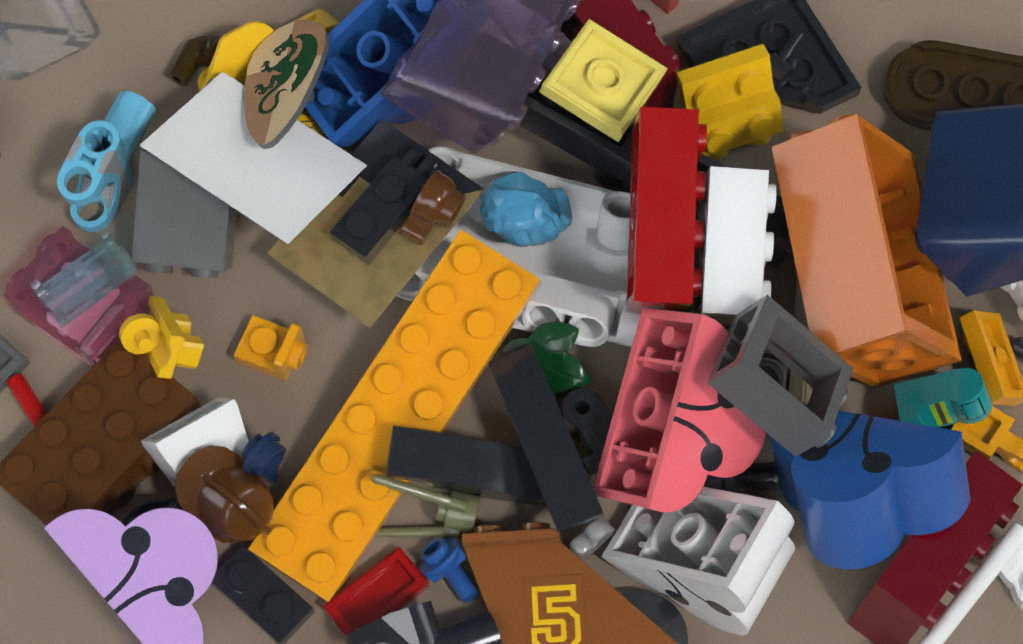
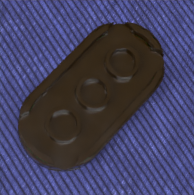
M920 41L912 44L910 48L905 49L902 53L900 52L891 61L885 78L886 100L891 110L900 120L915 128L932 131V124L936 113L940 109L1023 103V56L943 41Z

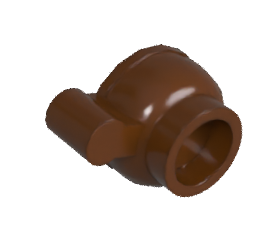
M436 170L417 196L410 215L401 228L400 234L422 246L436 223L445 228L452 224L465 202L466 195L457 191L456 184L451 178Z

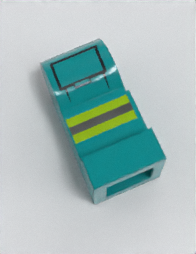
M959 368L893 384L899 420L903 422L938 428L955 424L958 421L965 424H973L987 417L992 409V400L981 374L974 369Z

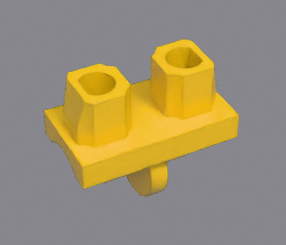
M150 296L148 301L150 315L135 314L122 323L119 329V338L123 347L133 354H146L157 377L171 379L175 366L191 369L197 368L204 344L199 336L190 335L191 320L188 315L171 312L164 298Z

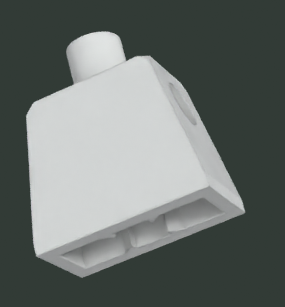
M217 397L141 440L144 448L173 486H175L177 471L184 459L195 450L210 445L223 446L238 454L245 461L241 454L249 442L235 399Z

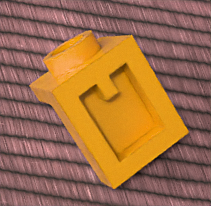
M252 315L233 357L237 363L287 381L292 369L299 370L308 351V344L305 343L302 326L292 323L288 329Z

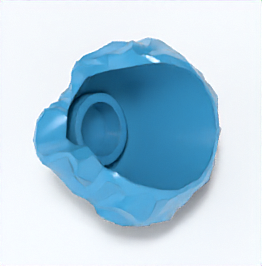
M513 172L492 181L481 195L480 214L484 227L488 231H494L506 243L514 246L544 245L546 242H552L572 222L571 207L565 191L562 188L550 189L542 181L533 179L524 172Z

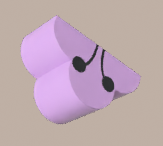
M159 508L143 513L125 527L110 514L93 509H80L57 517L44 528L142 644H203L202 623L192 604L205 593L212 583L217 569L218 555L212 534L197 517L179 509Z

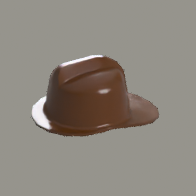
M210 445L195 450L184 459L177 471L174 489L178 504L183 511L201 520L209 529L213 538L222 543L248 541L260 534L269 535L272 532L269 523L272 519L274 505L273 497L269 492L266 482L256 473L252 475L246 473L243 470L244 460L235 452L223 446Z

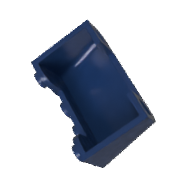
M1023 103L940 109L936 113L932 124V138L929 156L926 160L927 169L923 192L920 197V212L914 234L916 245L920 252L926 254L943 272L944 276L949 281H952L966 297L1023 281Z

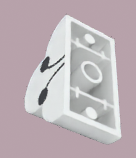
M702 487L691 503L677 511L659 512L632 505L602 557L626 576L654 591L668 595L686 611L710 625L731 634L744 636L748 634L795 551V545L788 537L795 522L788 510L776 500Z

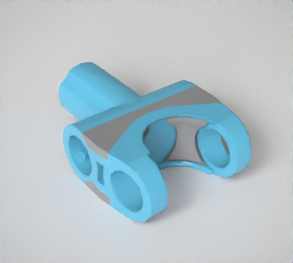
M128 90L120 91L104 121H93L83 127L58 173V190L63 199L71 204V217L76 226L83 231L98 232L105 229L114 219L133 185L135 176L130 159L156 113V108L152 103L134 92ZM79 174L76 191L71 193L67 190V183L71 177ZM89 203H98L104 206L103 214L94 221H85L79 215L81 209Z

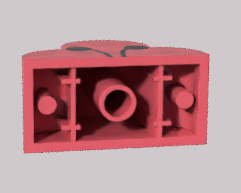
M642 307L593 485L596 496L659 512H673L684 508L696 498L704 486L707 475L720 478L733 477L744 472L756 460L763 447L766 432L708 384L710 375L728 335L727 330L718 321L702 314Z

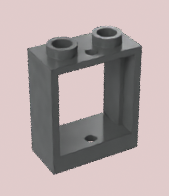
M766 295L735 316L708 384L796 457L814 446L816 448L822 447L834 435L836 431V424L834 422L840 406L847 399L849 392L846 388L853 367L770 296ZM765 348L813 388L807 407L758 367Z

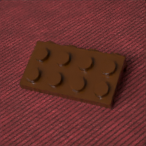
M119 339L0 462V487L45 526L57 517L74 510L93 509L111 515L115 510L122 509L132 500L136 488L149 474H154L160 470V467L144 448L141 440L200 408L201 405L197 397L173 377L171 379L157 377L150 359L144 354L128 352Z

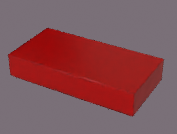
M399 546L334 596L329 602L325 603L323 609L343 635L346 636L389 613L401 610L429 588L430 584Z

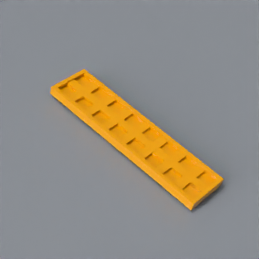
M460 230L274 509L269 523L272 532L269 535H258L249 547V550L327 602L336 596L403 494L402 492L375 484L371 480L373 474L386 477L392 427L399 426L443 433L541 284V279L465 231ZM397 479L406 483L411 482L410 480Z

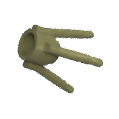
M379 474L372 475L371 480L375 484L439 504L436 520L445 522L444 526L380 528L375 537H454L458 540L460 531L473 532L481 496L470 494V492L433 488L442 492L441 494ZM420 482L431 488L433 486V483Z

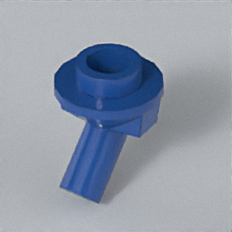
M454 537L446 539L436 538L423 549L419 570L434 583L445 577L463 603H468L477 597L479 591L459 565L467 557L457 539Z

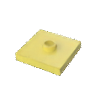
M589 19L543 82L539 92L619 143L636 118L640 107L645 105L668 68Z

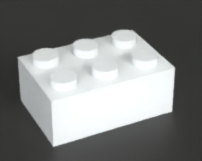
M710 166L706 172L704 200L699 201L698 220H703L704 222L702 249H698L695 256V268H702L701 297H696L695 303L693 302L692 313L708 316L720 324L732 325L737 314L764 296L768 295L771 297V281L763 280L766 261L771 262L774 248L773 232H766L768 213H774L776 205V184H768L769 170Z

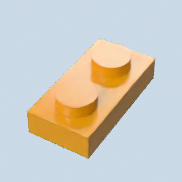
M973 310L959 317L964 330L963 341L965 347L972 355L977 371L984 380L992 404L1016 406L1023 403V378L1000 313Z

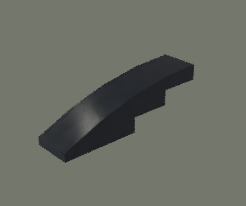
M532 344L488 363L558 533L560 534L603 516V510Z
M399 426L392 427L386 477L433 483L432 488L478 493V496L485 499L547 506L523 448L440 432Z

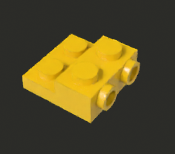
M764 44L676 72L682 109H699V123L707 125L706 150L702 154L713 160L723 159L729 154L730 149L748 143L754 146L765 145L771 140L772 135L784 132L780 99L774 90L770 55Z

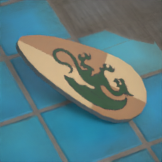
M306 19L293 21L279 27L262 41L251 57L245 81V118L250 135L262 149H269L278 144L296 122L306 103L314 100L313 89L321 74L329 50V35L319 22Z

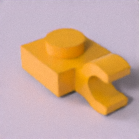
M992 406L989 415L977 423L965 424L958 421L954 424L951 430L962 432L964 449L972 454L976 450L988 460H991L996 452L1009 466L1023 473V438L1009 432L1015 421L1014 418Z

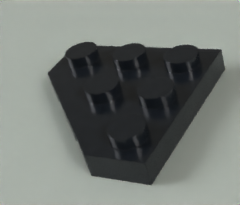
M753 0L678 36L677 39L678 48L690 67H694L764 44L769 55L775 52L778 54L794 32L799 31L804 35V39L787 61L794 69V73L782 87L774 88L780 103L821 114L858 96L862 88L806 0Z

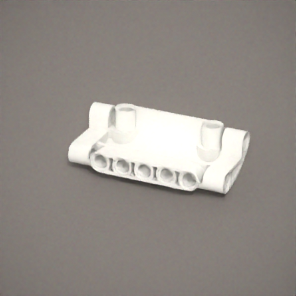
M441 146L428 150L485 190L492 181L513 172H524L531 178L542 181L550 189L562 188L570 203L572 222L552 242H546L544 245L514 246L506 243L494 231H488L484 227L480 214V195L397 294V297L413 302L459 231L463 230L541 279V284L512 328L533 332L539 325L544 323L564 322L579 328V334L574 344L596 347L608 341L632 347L641 312H626L630 193L613 191L458 152L449 147Z

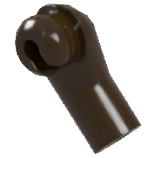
M207 35L187 41L167 76L176 84L186 86L197 68L211 64L217 44L222 36Z

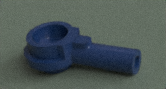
M273 431L265 436L260 433L255 435L242 451L241 456L245 459L243 470L249 475L256 473L267 484L276 482L279 478V465L283 461L286 447L279 443L280 437Z

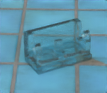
M108 229L99 234L100 243L45 283L41 284L37 279L30 284L34 295L61 328L137 273L128 252L122 245L118 246Z

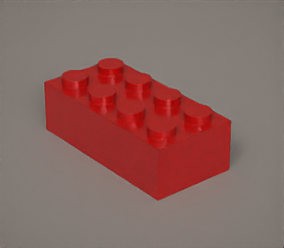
M640 107L632 126L626 312H641L642 307L685 312L693 302L695 303L696 297H701L702 268H694V255H697L698 249H702L704 222L703 220L695 219L699 201H703L705 195V172L697 171V161H700L701 153H705L707 125L699 123V109Z

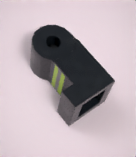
M579 388L572 390L565 396L562 402V416L571 437L578 440L587 456L582 459V463L593 487L612 416L596 392L590 389Z

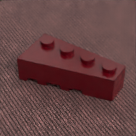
M975 450L966 462L971 501L963 516L944 530L925 535H911L847 624L874 644H907L921 625L930 631L947 608L946 605L940 602V599L946 591L955 596L972 574L964 566L971 557L980 562L996 541V538L989 534L993 526L996 524L1004 529L1019 509L1020 505L1015 503L1013 499L1023 487L1021 482Z

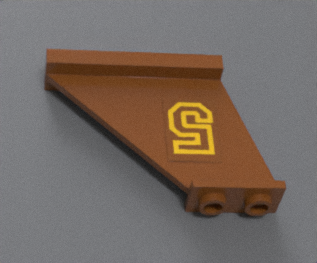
M526 523L521 526L522 530L502 531L501 526L483 525L473 528V533L462 534L464 550L487 609L496 622L502 644H678L562 543L561 533L559 534L556 528H551L549 523Z

